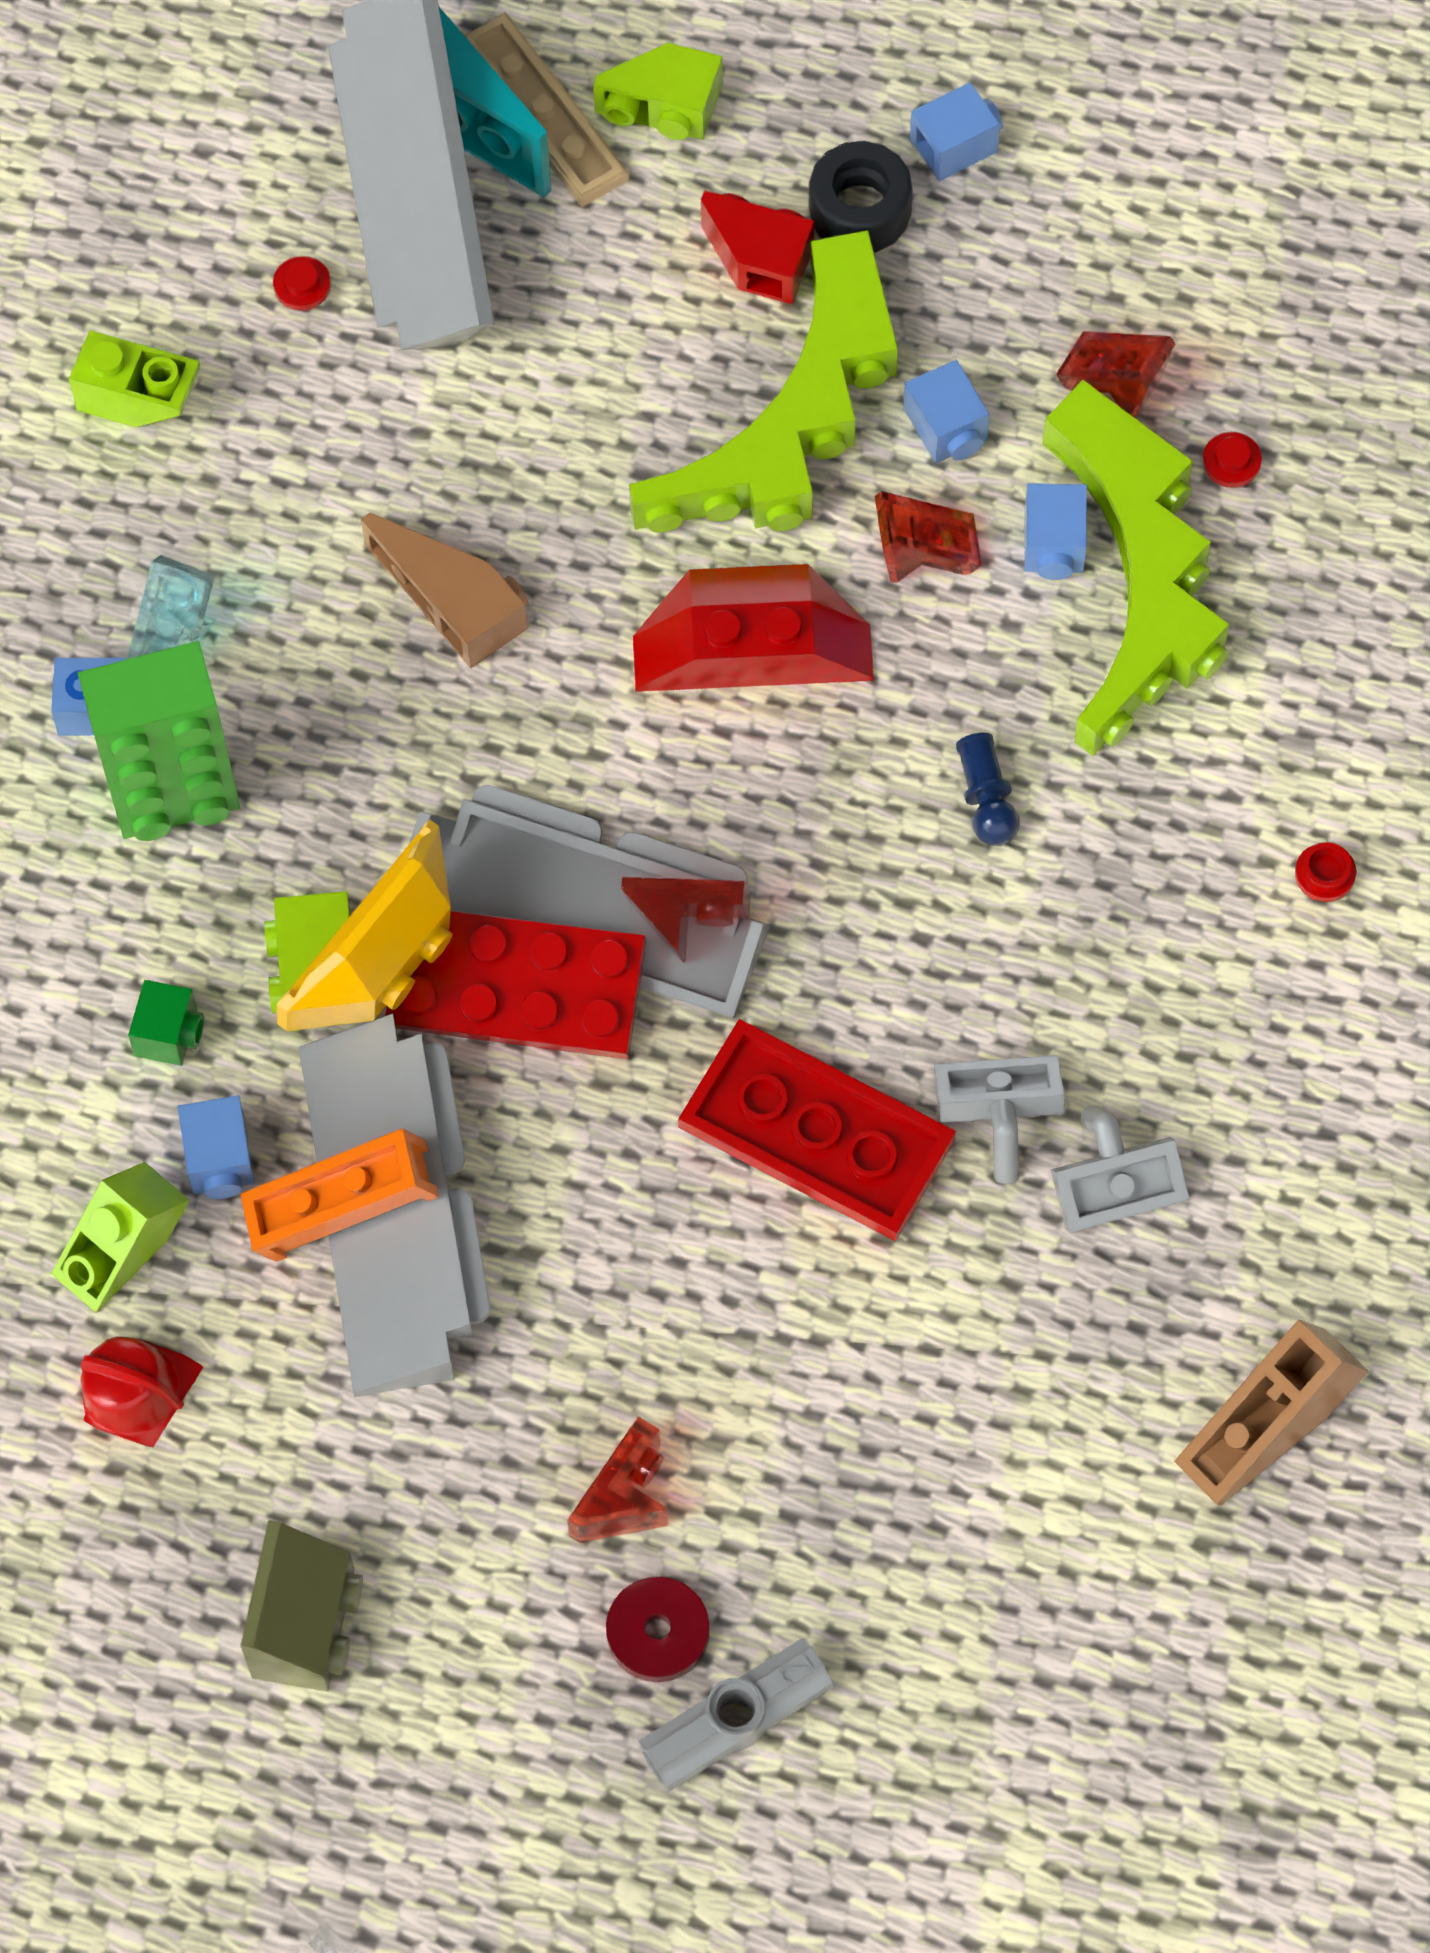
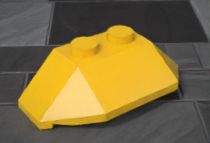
M429 819L411 843L291 989L277 1003V1024L284 1030L294 1031L374 1021L386 1006L394 1010L402 1003L415 982L410 976L425 959L430 964L433 963L447 947L452 938V933L448 931L451 906L440 830L436 823Z

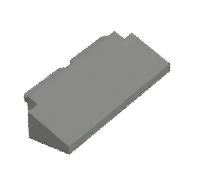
M367 0L342 9L347 38L329 44L328 49L377 328L397 326L401 350L456 345L494 325V318L438 0Z
M492 785L479 787L474 792L471 801L463 799L456 821L419 811L409 844L429 819L439 826L451 911L645 935L647 943L640 982L641 988L735 1018L771 927L770 924L743 916L751 892L745 891L748 878L746 872L741 867L635 832L622 835L617 842L616 848L600 843L603 831L601 825L595 819Z
M393 1014L299 1047L317 1162L404 1128L426 1140L428 1152L423 1153L427 1173L430 1183L437 1186L439 1198L429 1202L420 1198L328 1235L354 1397L454 1380L447 1339L472 1335L471 1325L483 1322L490 1313V1303L472 1198L465 1190H448L446 1176L458 1173L465 1163L447 1052L438 1043L423 1044L422 1034L398 1041Z

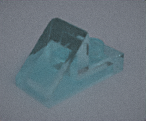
M160 555L152 560L127 659L199 641L202 647L216 621V618L205 614L215 576L164 555Z

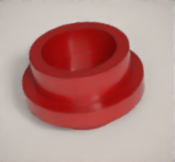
M297 256L284 261L276 269L273 276V288L277 299L284 306L293 310H309L319 306L326 300L331 290V279L328 269L322 262L308 256Z
M1224 432L1213 437L1205 446L1202 458L1203 468L1207 476L1215 483L1230 488L1241 487L1253 481L1260 471L1262 462L1261 451L1257 443L1249 436L1239 432Z
M1321 842L1305 849L1299 856L1295 867V879L1300 890L1308 897L1321 902H1332L1346 896L1355 883L1357 873L1356 864L1352 856L1343 847L1332 842Z

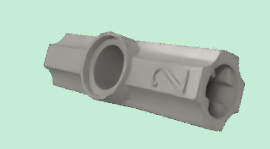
M801 1638L741 1677L729 1678L719 1682L706 1699L639 1740L638 1747L659 1783L669 1793L733 1751L753 1746L760 1739L762 1733L832 1690L833 1682L815 1650L804 1638ZM741 1703L748 1706L754 1715L746 1725L730 1727L719 1719L718 1714L725 1705Z

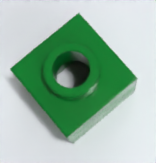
M144 979L128 1033L134 1056L182 1066L187 1048L197 1049L203 1033L204 1014L197 1012L192 989Z

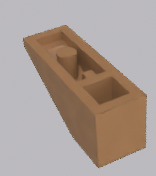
M369 513L361 518L364 543L470 668L528 629L526 607L529 605V601L521 586L511 576L503 579L489 562L373 513Z
M1298 1319L1174 1462L1217 1505H1223L1325 1421L1369 1371L1326 1329Z

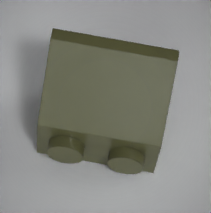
M268 1520L240 1645L252 1679L328 1692L332 1674L343 1675L350 1644L349 1637L340 1635L345 1612H357L363 1584V1576L354 1574V1565L349 1551L281 1522Z

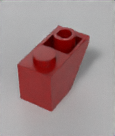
M704 190L701 197V227L737 289L793 305L811 257V241H814V220L804 218L798 212L790 209L781 208L775 210L753 204L736 194L725 193L721 195Z

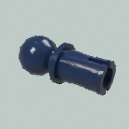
M986 732L967 735L956 742V749L961 758L968 790L964 793L965 801L969 805L979 804L972 818V828L980 841L989 846H1002L1010 842L1017 835L1020 827V817L1012 804L1003 800L1011 793L1012 787L1010 782L1002 777L994 748L993 735Z

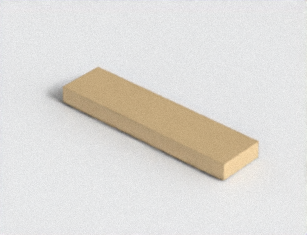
M506 12L464 35L545 128L548 140L549 166L581 208L629 181L627 169Z

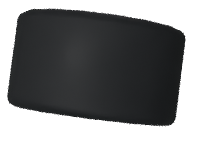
M846 142L828 150L814 165L809 181L810 219L814 220V229L819 237L825 239L868 231L873 253L894 244L906 231L912 212L913 188L910 170L898 154L884 145L873 142ZM866 186L881 193L883 199L872 206L855 207L847 205L838 196L841 191L849 187Z

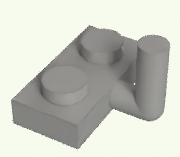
M1058 1055L934 1064L935 1089L940 1123L974 1122L991 1119L993 1126L994 1179L1001 1184L1016 1182L1019 1177L1017 1117L1032 1118L1041 1115L1065 1114L1064 1089Z
M1088 1106L1081 1114V1122L1084 1127L1095 1133L1100 1156L1051 1169L1065 1229L1070 1233L1190 1200L1175 1139L1168 1137L1124 1149L1116 1117L1098 1106Z

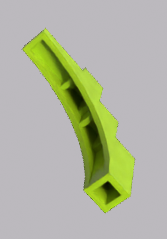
M868 231L811 241V275L814 290L813 318L800 359L781 391L749 427L715 452L674 472L629 484L630 511L635 530L648 528L652 532H668L678 528L685 520L706 517L713 522H721L732 519L741 510L749 508L755 529L769 526L773 531H787L799 526L804 519L812 518L813 492L804 456L812 454L816 459H831L842 454L846 448L854 447L856 420L847 385L854 384L862 389L874 388L883 384L888 377L897 376L898 348Z
M1082 380L1045 418L1043 445L1075 473L1083 485H1087V491L1101 508L1118 545L1127 583V624L1121 648L1104 684L1077 718L1074 743L1094 756L1105 743L1111 747L1116 746L1132 727L1134 718L1131 715L1143 702L1149 706H1153L1158 702L1170 686L1172 678L1187 689L1200 675L1205 679L1211 678L1220 669L1228 656L1229 651L1225 649L1229 624L1192 597L1201 588L1210 573L1207 561L1211 543L1175 516L1192 492L1189 481L1193 461Z

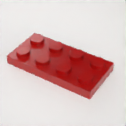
M451 911L448 931L452 933V938L447 947L433 963L430 964L424 959L410 976L415 980L414 985L396 1009L392 1010L386 1006L385 1016L393 1014L396 1029L629 1060L647 943L646 937L640 934Z
M738 1019L678 1118V1128L895 1242L956 1140V1131L741 1019Z

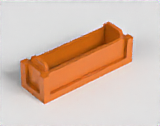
M401 1128L241 1193L240 1197L252 1251L278 1262L286 1259V1252L420 1198L428 1202L439 1198L437 1186L429 1181L423 1153L428 1152L426 1140Z

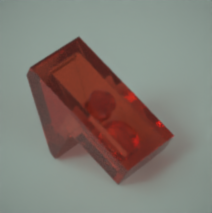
M1083 331L1055 376L1064 388L1070 391L1084 380L1100 393H1110L1118 406L1136 419L1162 378L1175 347V342L1170 336Z
M880 491L874 496L882 549L891 583L899 582L921 565L961 575L971 574L982 566L973 513L885 491Z
M622 877L621 889L628 902L683 963L686 961L689 917H697L696 922L698 924L711 927L733 925V918L749 919L751 895L744 881Z
M637 1417L567 1519L569 1537L579 1543L669 1525L667 1508L634 1487L635 1484H638L645 1488L652 1481L663 1462L664 1455L658 1452L661 1447L660 1429L641 1417Z

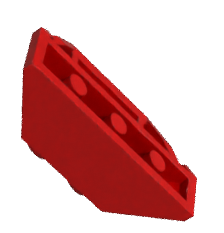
M809 564L689 569L633 635L635 692L874 681L870 624Z

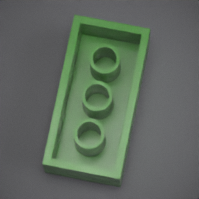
M199 641L77 672L123 839L136 837L140 841L156 840L168 834L173 826L192 821L198 825H212L226 819L230 811L241 809L220 716Z

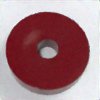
M667 1577L641 1579L623 1589L611 1604L606 1620L607 1643L615 1661L628 1674L648 1682L675 1680L690 1672L700 1662L709 1642L707 1610L700 1597L690 1587L680 1581ZM653 1620H663L670 1626V1631L662 1639H653L647 1635L645 1631L646 1626Z

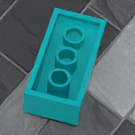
M439 7L464 150L545 198L551 191L547 131Z

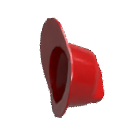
M120 1336L106 1339L105 1342L92 1350L90 1355H84L81 1362L82 1374L80 1380L85 1410L83 1421L100 1431L144 1446L154 1447L177 1409L183 1408V1399L204 1367L184 1354L145 1340Z

